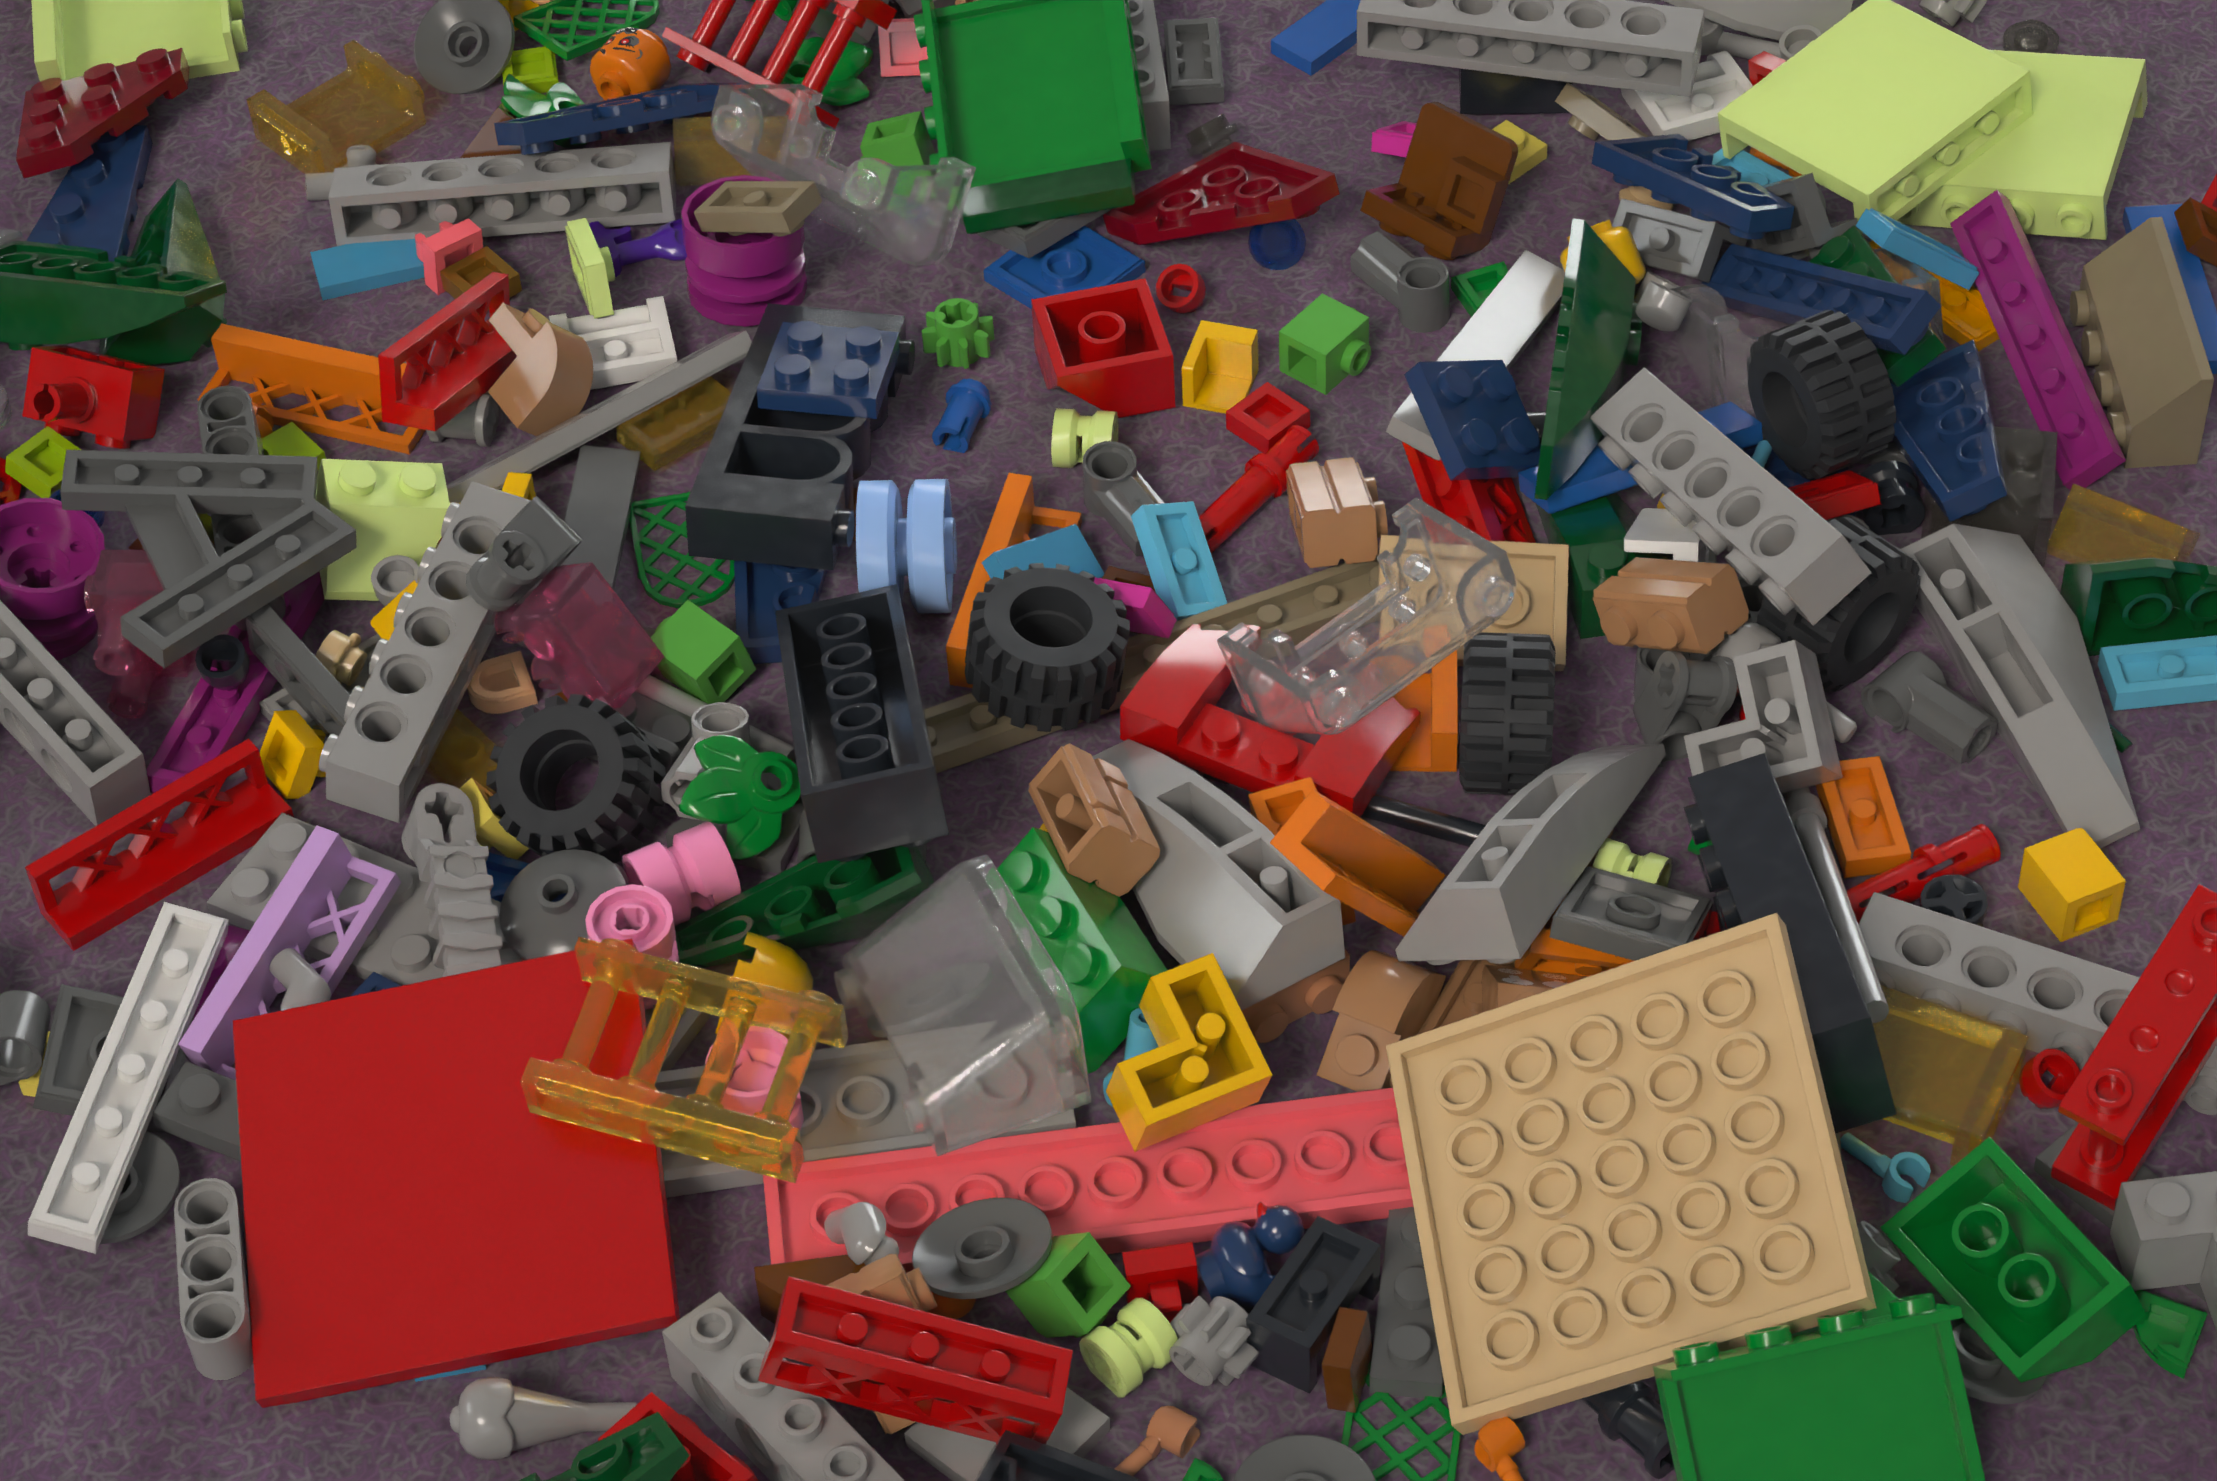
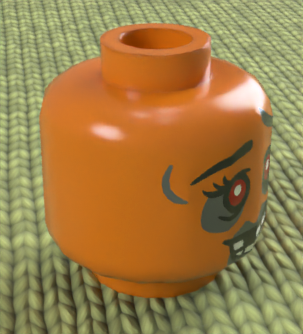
M626 27L618 29L591 59L589 70L599 95L604 100L661 88L670 76L671 63L664 42L655 33L645 29Z

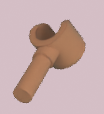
M1174 1406L1160 1407L1155 1411L1150 1420L1146 1438L1139 1443L1138 1448L1114 1469L1134 1476L1149 1461L1154 1460L1162 1449L1183 1459L1200 1437V1430L1195 1427L1197 1419Z

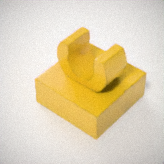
M296 710L274 711L260 750L265 774L286 799H298L310 793L315 777H326V772L319 770V760L326 734L322 730L312 729Z

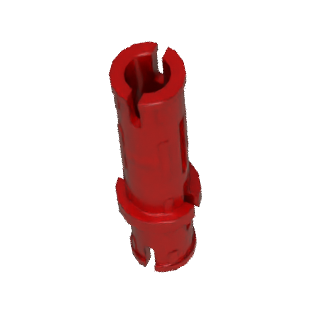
M1292 425L1285 435L1265 454L1258 453L1245 464V473L1199 516L1211 554L1271 496L1274 498L1280 497L1287 490L1286 470H1288L1290 464L1308 462L1319 453V445L1316 439L1312 440L1304 448L1299 446L1311 435L1310 431L1302 426Z
M1979 824L1972 827L1970 831L1938 846L1927 843L1916 848L1913 852V858L1846 890L1858 924L1867 906L1860 908L1859 903L1872 897L1874 892L1880 893L1894 887V893L1887 895L1888 897L1912 903L1920 899L1925 884L1935 877L1942 875H1961L1965 877L1986 865L1998 862L2001 858L2000 847L1991 830L1987 826ZM1948 859L1952 860L1951 865L1920 880L1917 878L1919 873Z

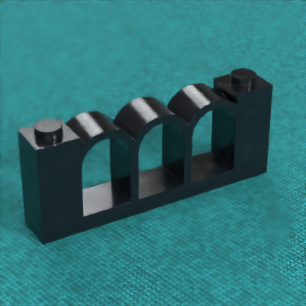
M767 304L685 505L689 556L834 570L841 548L850 547L852 544L855 527L853 481L864 475L871 465V432L880 428L888 418V397L896 396L902 375H911L913 371L915 342L914 340L906 339L905 316ZM812 321L824 326L847 328L870 326L881 331L899 332L900 353L877 419L758 408L757 387L782 322Z

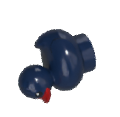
M1259 1202L1256 1209L1257 1220L1253 1227L1243 1222L1232 1221L1225 1223L1217 1229L1211 1241V1248L1195 1255L1198 1269L1212 1300L1214 1297L1221 1296L1234 1301L1244 1308L1253 1309L1276 1276L1271 1272L1264 1251L1278 1255L1289 1253L1296 1248L1303 1238L1304 1227L1302 1219L1296 1211L1288 1206L1275 1205L1267 1207L1262 1202Z

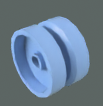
M948 479L915 480L909 489L907 518H903L900 492L893 480L859 481L856 504V562L859 592L897 584L902 602L904 576H908L911 602L918 613L951 612L953 574H956L957 536L955 518H952Z

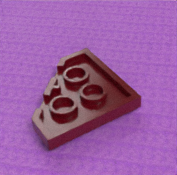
M163 48L152 49L139 55L136 61L119 66H114L112 63L99 64L85 71L83 76L62 81L60 78L45 79L35 84L31 90L26 91L16 161L23 178H29L80 163L94 153L91 145L97 142L102 134L109 131L110 136L118 137L149 116L147 107L153 104L157 97L164 94L166 99H174L187 90L189 65L183 49L179 48L169 52Z
M1233 142L1135 195V203L1133 205L1113 208L1103 214V219L1108 234L1128 240L1136 245H1146L1159 241L1306 218L1318 212L1321 204L1339 195L1340 192L1335 173Z

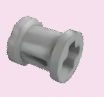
M483 394L437 431L426 430L430 441L440 443L445 437L476 440L479 446L490 447L498 427V404L490 394Z

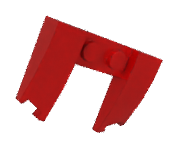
M1192 624L1162 652L1120 705V740L1130 739L1161 752L1180 764L1253 793L1311 777L1317 792L1359 818L1418 727L1421 712L1416 708L1404 709L1389 694L1390 682L1376 671L1343 706L1315 745L1215 706L1260 640L1261 627L1254 625H1241V631L1201 630V624Z

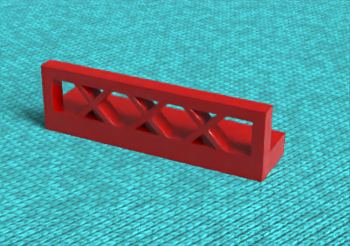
M492 272L378 355L382 422L437 431L489 391L517 357L489 320L485 321L488 308L491 317L502 303L510 306L509 274ZM463 319H464L465 321H464V324H463V327H462L460 336H459V338H458V341H456V340H457V337H458V334H459V331H460V328H461V325H462V322H463ZM436 341L435 346H434V349H433V352H432V355H431V358H430V361H429V364H428V359H429V356H430L432 347H433V345H434V342ZM406 361L407 365L401 378V364Z
M1402 442L1436 538L1536 543L1512 478L1451 481L1441 459L1435 460Z
M248 738L27 865L25 869L41 914L70 948L75 951L254 846L281 813L294 817L292 808L269 785L259 749ZM242 768L245 769L246 780L225 792L219 791L228 776ZM185 801L191 802L182 817L170 824L164 823L171 809ZM128 834H135L127 849L115 856L108 855L116 841ZM73 866L79 867L70 882L54 891L52 890L50 879Z
M789 1276L782 1292L774 1333L761 1363L758 1381L996 1443L1005 1430L1046 1444L1063 1412L1073 1350ZM783 1357H784V1358H788V1359H792V1360H795V1361H799V1362L811 1364V1365H814V1366H805V1365L797 1364V1363H794V1362L786 1361V1360H783ZM869 1379V1380H873V1381L880 1382V1383H884V1384L879 1385V1384H875V1383H871V1382H867V1381H863V1380ZM935 1398H942V1399L954 1401L955 1403H948V1402L936 1400ZM1012 1416L1015 1418L1034 1422V1424H1029L1006 1417Z

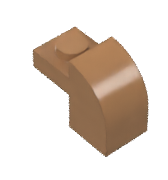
M502 303L490 317L489 322L517 357L488 392L516 428L538 436L580 413L592 386V355L586 341L582 337L552 324L538 311L530 308L524 313Z
M1370 950L1365 953L1349 973L1332 1010L1338 1012L1339 1015L1316 1076L1357 1092L1390 1088L1391 1074L1386 1045L1418 1034L1436 1005L1446 975L1409 961H1398L1396 956L1385 952Z

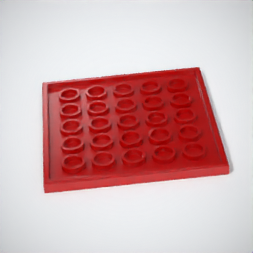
M632 938L232 1021L255 1399L262 1408L297 1403L667 1328L680 1319L638 949Z

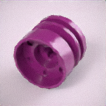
M749 175L719 178L700 186L688 196L681 211L683 243L687 254L685 260V268L688 275L686 279L690 303L703 317L724 325L743 327L759 325L768 303L799 306L803 303L807 290L806 258L802 248L805 241L804 225L796 232L785 236H774L772 233H746L732 236L728 232H702L694 211L726 181H775L767 177Z
M23 498L0 505V600L57 661L78 652L92 640L103 621L104 535L94 518L82 510H62V502L56 499Z

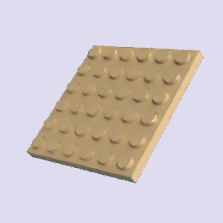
M1777 913L1386 1045L1451 1425L1462 1435L1478 1431L1494 1419L1509 1417L1511 1420L1653 1377L1655 1376L1653 1366L1675 1362L1672 1350L1681 1346L1706 1341H1717L1719 1352L1747 1346L1745 1333L1753 1330L1789 1325L1791 1334L1818 1326L1817 1317L1837 1316L1845 1314L1850 1310L1861 1309L1862 1312L1877 1308L1787 928Z

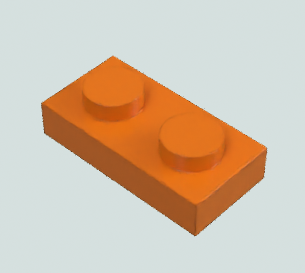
M1880 756L1839 761L1843 778L1815 786L1827 817V825L1844 878L1880 874L1911 859L1912 853Z

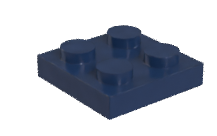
M812 321L782 322L757 387L758 408L877 419L900 353L899 332L881 331L870 326L855 328L824 326Z
M1503 360L1418 362L1404 374L1451 481L1518 477V472L1539 465L1541 444L1538 432L1527 415L1516 390L1515 381L1508 372Z

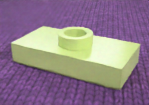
M586 218L567 221L565 230L572 269L590 316L593 315L595 319L614 315L608 282L615 281V273L609 248L598 247Z

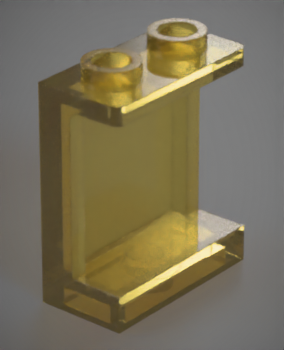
M351 40L343 46L347 61L346 70L298 99L285 105L263 89L246 100L256 139L304 174L334 172L335 168H342L347 164L346 152L351 146L368 145L377 154L426 124L422 106L425 102V97L418 82L410 75H403L390 66L379 53L375 51L370 52L355 40Z
M1881 985L1889 1007V1013L1884 1020L1873 1023L1897 1113L1883 1119L1953 1144L1950 1165L1954 1166L1989 1136L1993 1139L2019 1082L2021 1069L2024 1067L2029 1036Z

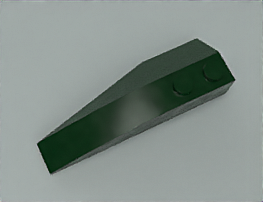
M1572 219L1534 499L1547 500L1577 471L1595 448L1603 434L1590 419L1591 416L1622 388L1625 365L1637 366L1642 320L1635 312L1638 302L1633 301L1636 279L1587 222L1581 219Z
M15 240L0 245V342L8 343L11 350L22 351L30 350L32 347H41L44 344H69L110 337L185 312L227 293L226 281L188 271L168 273L167 266L156 263L137 267L136 258L125 255L115 257L114 261H109L107 251L96 248Z

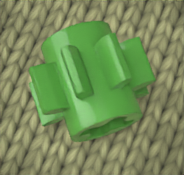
M953 298L940 303L934 312L926 313L927 327L921 330L923 351L929 354L937 352L939 367L949 365L967 369L979 357L989 358L991 356L990 341L995 339L992 316L979 317L978 303L962 298Z

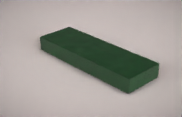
M1131 158L965 188L962 217L966 232L971 235L1133 205L1135 203V174Z

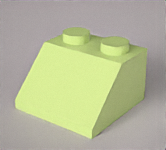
M342 459L321 460L317 477L316 501L356 529L357 546L351 552L320 570L324 599L379 601L371 582V574L377 563L389 556L402 555L413 559L420 566L427 548H435L441 539L443 520L450 506L442 463Z

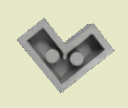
M1796 640L1733 656L1746 719L1684 736L1692 776L1765 753L1781 794L1843 778L1816 654Z
M2217 1171L2121 1182L2110 1235L2124 1277L2132 1285L2134 1291L2200 1283L2217 1331Z

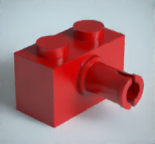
M67 345L32 347L22 416L45 422V427L49 426L60 435L80 436V431L96 434L94 443L98 445L128 449L131 446V440L150 439L156 434L165 369Z

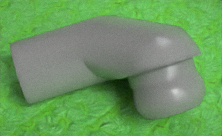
M368 145L351 146L347 149L346 156L348 161L343 167L378 165L375 163L376 151ZM334 172L305 173L307 201L329 200L328 197Z
M286 948L273 958L269 971L287 989L281 1004V1011L330 1001L331 992L326 981L295 949Z
M858 1202L831 1212L824 1222L825 1232L829 1239L837 1244H845L848 1257L856 1265L861 1263L868 1265L889 1254H897V1256L899 1254L897 1241L885 1235L886 1219L884 1214L873 1204Z

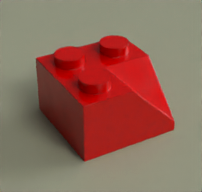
M1146 278L1031 299L1035 353L1047 390L1062 388L1103 411H1116L1118 418L1176 407L1174 356Z

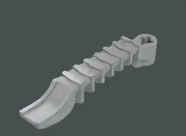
M444 783L431 784L423 788L417 795L401 839L404 851L418 868L419 880L430 882L424 896L425 907L435 910L428 927L429 936L440 940L433 955L434 966L444 969L442 977L500 966L499 952L503 944L502 936L496 934L495 921L498 916V910L496 905H492L490 895L493 887L492 875H487L486 861L489 851L488 846H481L477 841L472 803L462 790L453 785Z

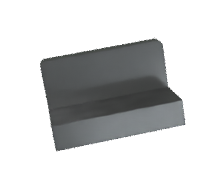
M1622 198L1612 224L1613 227L1623 226L1630 230L1645 267L1706 283L1710 281L1722 243L1745 246L1747 239L1731 234L1729 228L1716 222L1697 219L1693 216Z

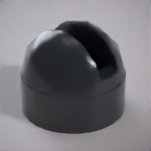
M226 634L217 635L202 644L197 650L195 657L196 666L202 678L213 688L220 690L235 689L245 682L250 670V660L239 639ZM211 667L224 671H213L211 670Z

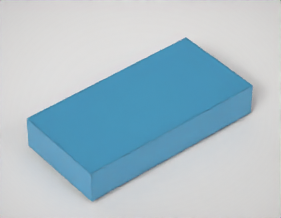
M1866 208L1856 224L1859 230L1881 248L1967 290L1971 288L1980 273L1974 264L1952 247L1873 208L1870 210Z
M415 239L352 243L310 252L322 300L424 278V265L417 257Z
M1076 524L993 552L981 562L990 578L997 577L1003 579L1005 570L1013 567H1018L1022 571L1028 570L1029 564L1043 563L1044 568H1056V564L1070 566L1069 571L1079 574L1084 570L1096 578H1102L1105 574Z

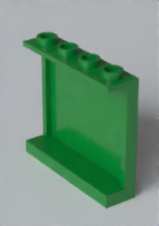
M921 0L923 13L914 15V24L920 48L927 47L928 59L919 61V69L924 91L926 94L932 93L933 100L932 106L924 107V114L930 140L937 139L938 152L932 153L929 156L935 186H945L953 207L963 205L965 188L1131 158L1134 172L1152 169L1129 0H978L935 9L933 0Z
M1933 1293L1918 1294L1889 1301L1891 1314L1864 1320L1862 1310L1856 1309L1842 1315L1817 1317L1819 1330L1798 1335H1791L1789 1325L1753 1330L1745 1333L1747 1346L1719 1352L1717 1341L1699 1342L1673 1349L1675 1362L1653 1366L1677 1481H1986L1950 1321L1964 1318L1961 1306L1935 1304Z

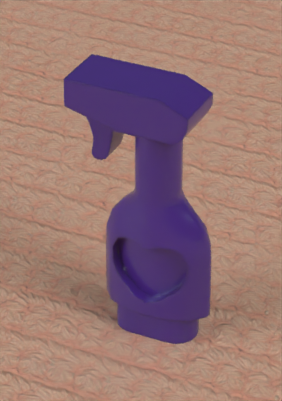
M682 218L670 221L660 226L652 235L632 240L630 226L620 229H605L599 221L589 223L598 247L609 248L615 277L622 272V266L654 258L671 261L686 260L687 254L683 243Z

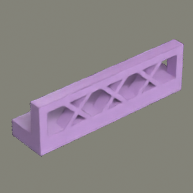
M316 825L178 1045L190 1062L236 1080L235 1068L231 1067L235 1062L232 1021L271 1013L269 1007L277 994L287 991L269 971L273 958L282 950L293 948L305 959L304 951L312 939L336 931L339 943L332 955L310 964L326 981L332 996L400 886L401 881L397 874L352 856L339 833ZM351 876L375 885L365 902L340 911L337 898Z

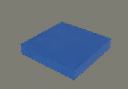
M1083 226L1031 258L1010 250L986 267L983 273L984 281L1032 309L1031 299L1135 280L1145 273V261L1090 228Z

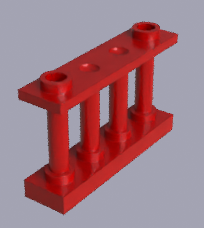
M712 0L692 39L668 27L665 28L662 37L680 46L681 48L676 57L705 72L711 63L785 102L780 112L810 128L814 119H817L835 129L840 119L816 106L821 93L856 27L862 29L866 20L887 30L897 10L881 0H800L761 75L745 67L780 0H755L726 57L712 51L711 48L736 0ZM830 2L836 4L833 14L837 17L797 93L794 94L780 85L820 9L826 11Z
M2200 884L2197 886L2058 1108L2059 1113L2078 1122V1125L2053 1163L2051 1178L2113 1211L2116 1208L2121 1182L2134 1180L2217 1046L2216 892Z

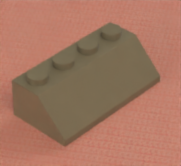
M2151 217L2083 266L2080 289L2072 291L2070 295L2071 322L2073 326H2083L2084 329L2081 339L2083 363L2085 366L2095 367L2093 388L2101 406L2107 407L2108 413L2106 417L2126 459L2123 462L2124 469L2197 464L2214 382L2163 218Z

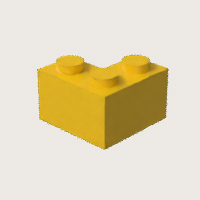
M1213 953L1150 977L1139 1007L1158 1047L1117 1063L1106 1089V1093L1134 1152L1259 1102L1272 1077L1270 1068Z

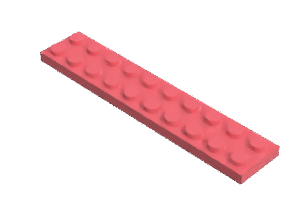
M1393 1088L1250 1105L1134 1152L1121 1122L762 1167L771 1265L848 1255L845 1244H837L829 1239L825 1232L824 1222L831 1212L858 1202H868L882 1211L886 1219L885 1235L897 1241L899 1246L898 1258L906 1273L914 1270L912 1255L915 1244L920 1235L932 1222L961 1205L989 1198H1012L1028 1202L1039 1208L1046 1215L1053 1236L1090 1232L1106 1254L1187 1242L1212 1241L1217 1229L1227 1222L1239 1221L1253 1227L1257 1220L1256 1209L1259 1202H1262L1267 1207L1275 1205L1290 1207L1302 1219L1304 1229L1310 1228L1317 1216L1339 1225L1388 1218L1389 1210L1414 1207Z

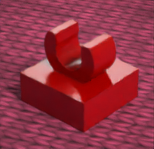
M1193 1242L1122 1252L1123 1276L1131 1286L1125 1292L1127 1304L1135 1298H1143L1158 1308L1169 1323H1171L1180 1310H1182V1304L1193 1302L1198 1296L1197 1262Z

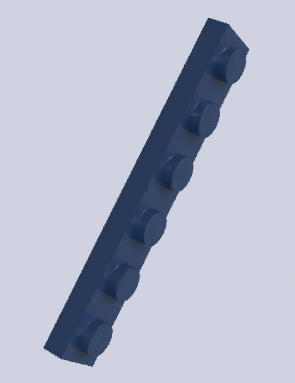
M1731 244L1714 266L1709 283L1702 282L1698 288L1708 300L1717 305L1787 324L1795 323L1825 310H1833L1834 313L1841 312L1847 315L1851 322L1855 321L1863 329L1867 338L1871 339L1876 348L1905 355L1912 346L1924 337L1928 330L1929 322L1941 307L1925 290L1736 244Z

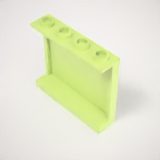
M31 0L34 63L40 81L49 78H60L62 81L83 76L84 72L93 66L103 63H112L114 66H119L136 61V58L144 52L158 48L166 49L167 52L182 48L189 65L190 79L240 71L238 53L248 51L246 33L242 19H245L242 0Z
M1867 0L1737 99L1730 102L1717 114L1723 156L1730 160L1749 145L1802 175L1813 173L1816 183L1853 202L1854 217L1859 221L1866 208L1869 210L1873 208L1895 220H1899L2031 117L2033 110L2029 70L1891 0Z
M1990 50L2030 71L2033 115L1897 221L1907 225L1952 228L1951 222L1998 190L2010 200L2025 234L2106 240L2108 234L2106 205L2133 117L2143 118L2148 103L2145 59Z

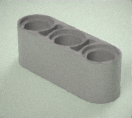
M204 1178L192 1182L182 1189L175 1200L174 1219L180 1321L196 1369L203 1376L210 1379L228 1380L241 1375L253 1363L245 1221L234 1188L226 1181L217 1178Z

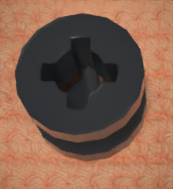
M1894 460L1882 461L1869 466L1861 472V476L1878 484L1881 504L1863 509L1862 512L1864 523L1871 531L1877 535L1911 533L1919 527L1925 517V507L1920 494L1917 492V479L1910 466Z
M1942 875L1933 878L1925 884L1920 895L1919 905L1920 907L1983 927V921L1988 909V900L1983 888L1972 879L1961 875Z

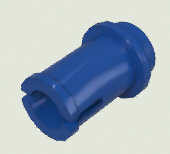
M974 379L960 380L948 389L945 398L947 407L938 426L932 433V439L936 446L941 444L945 434L949 433L942 449L965 453L968 450L971 437L980 418H986L990 413L992 403L989 390L981 382Z

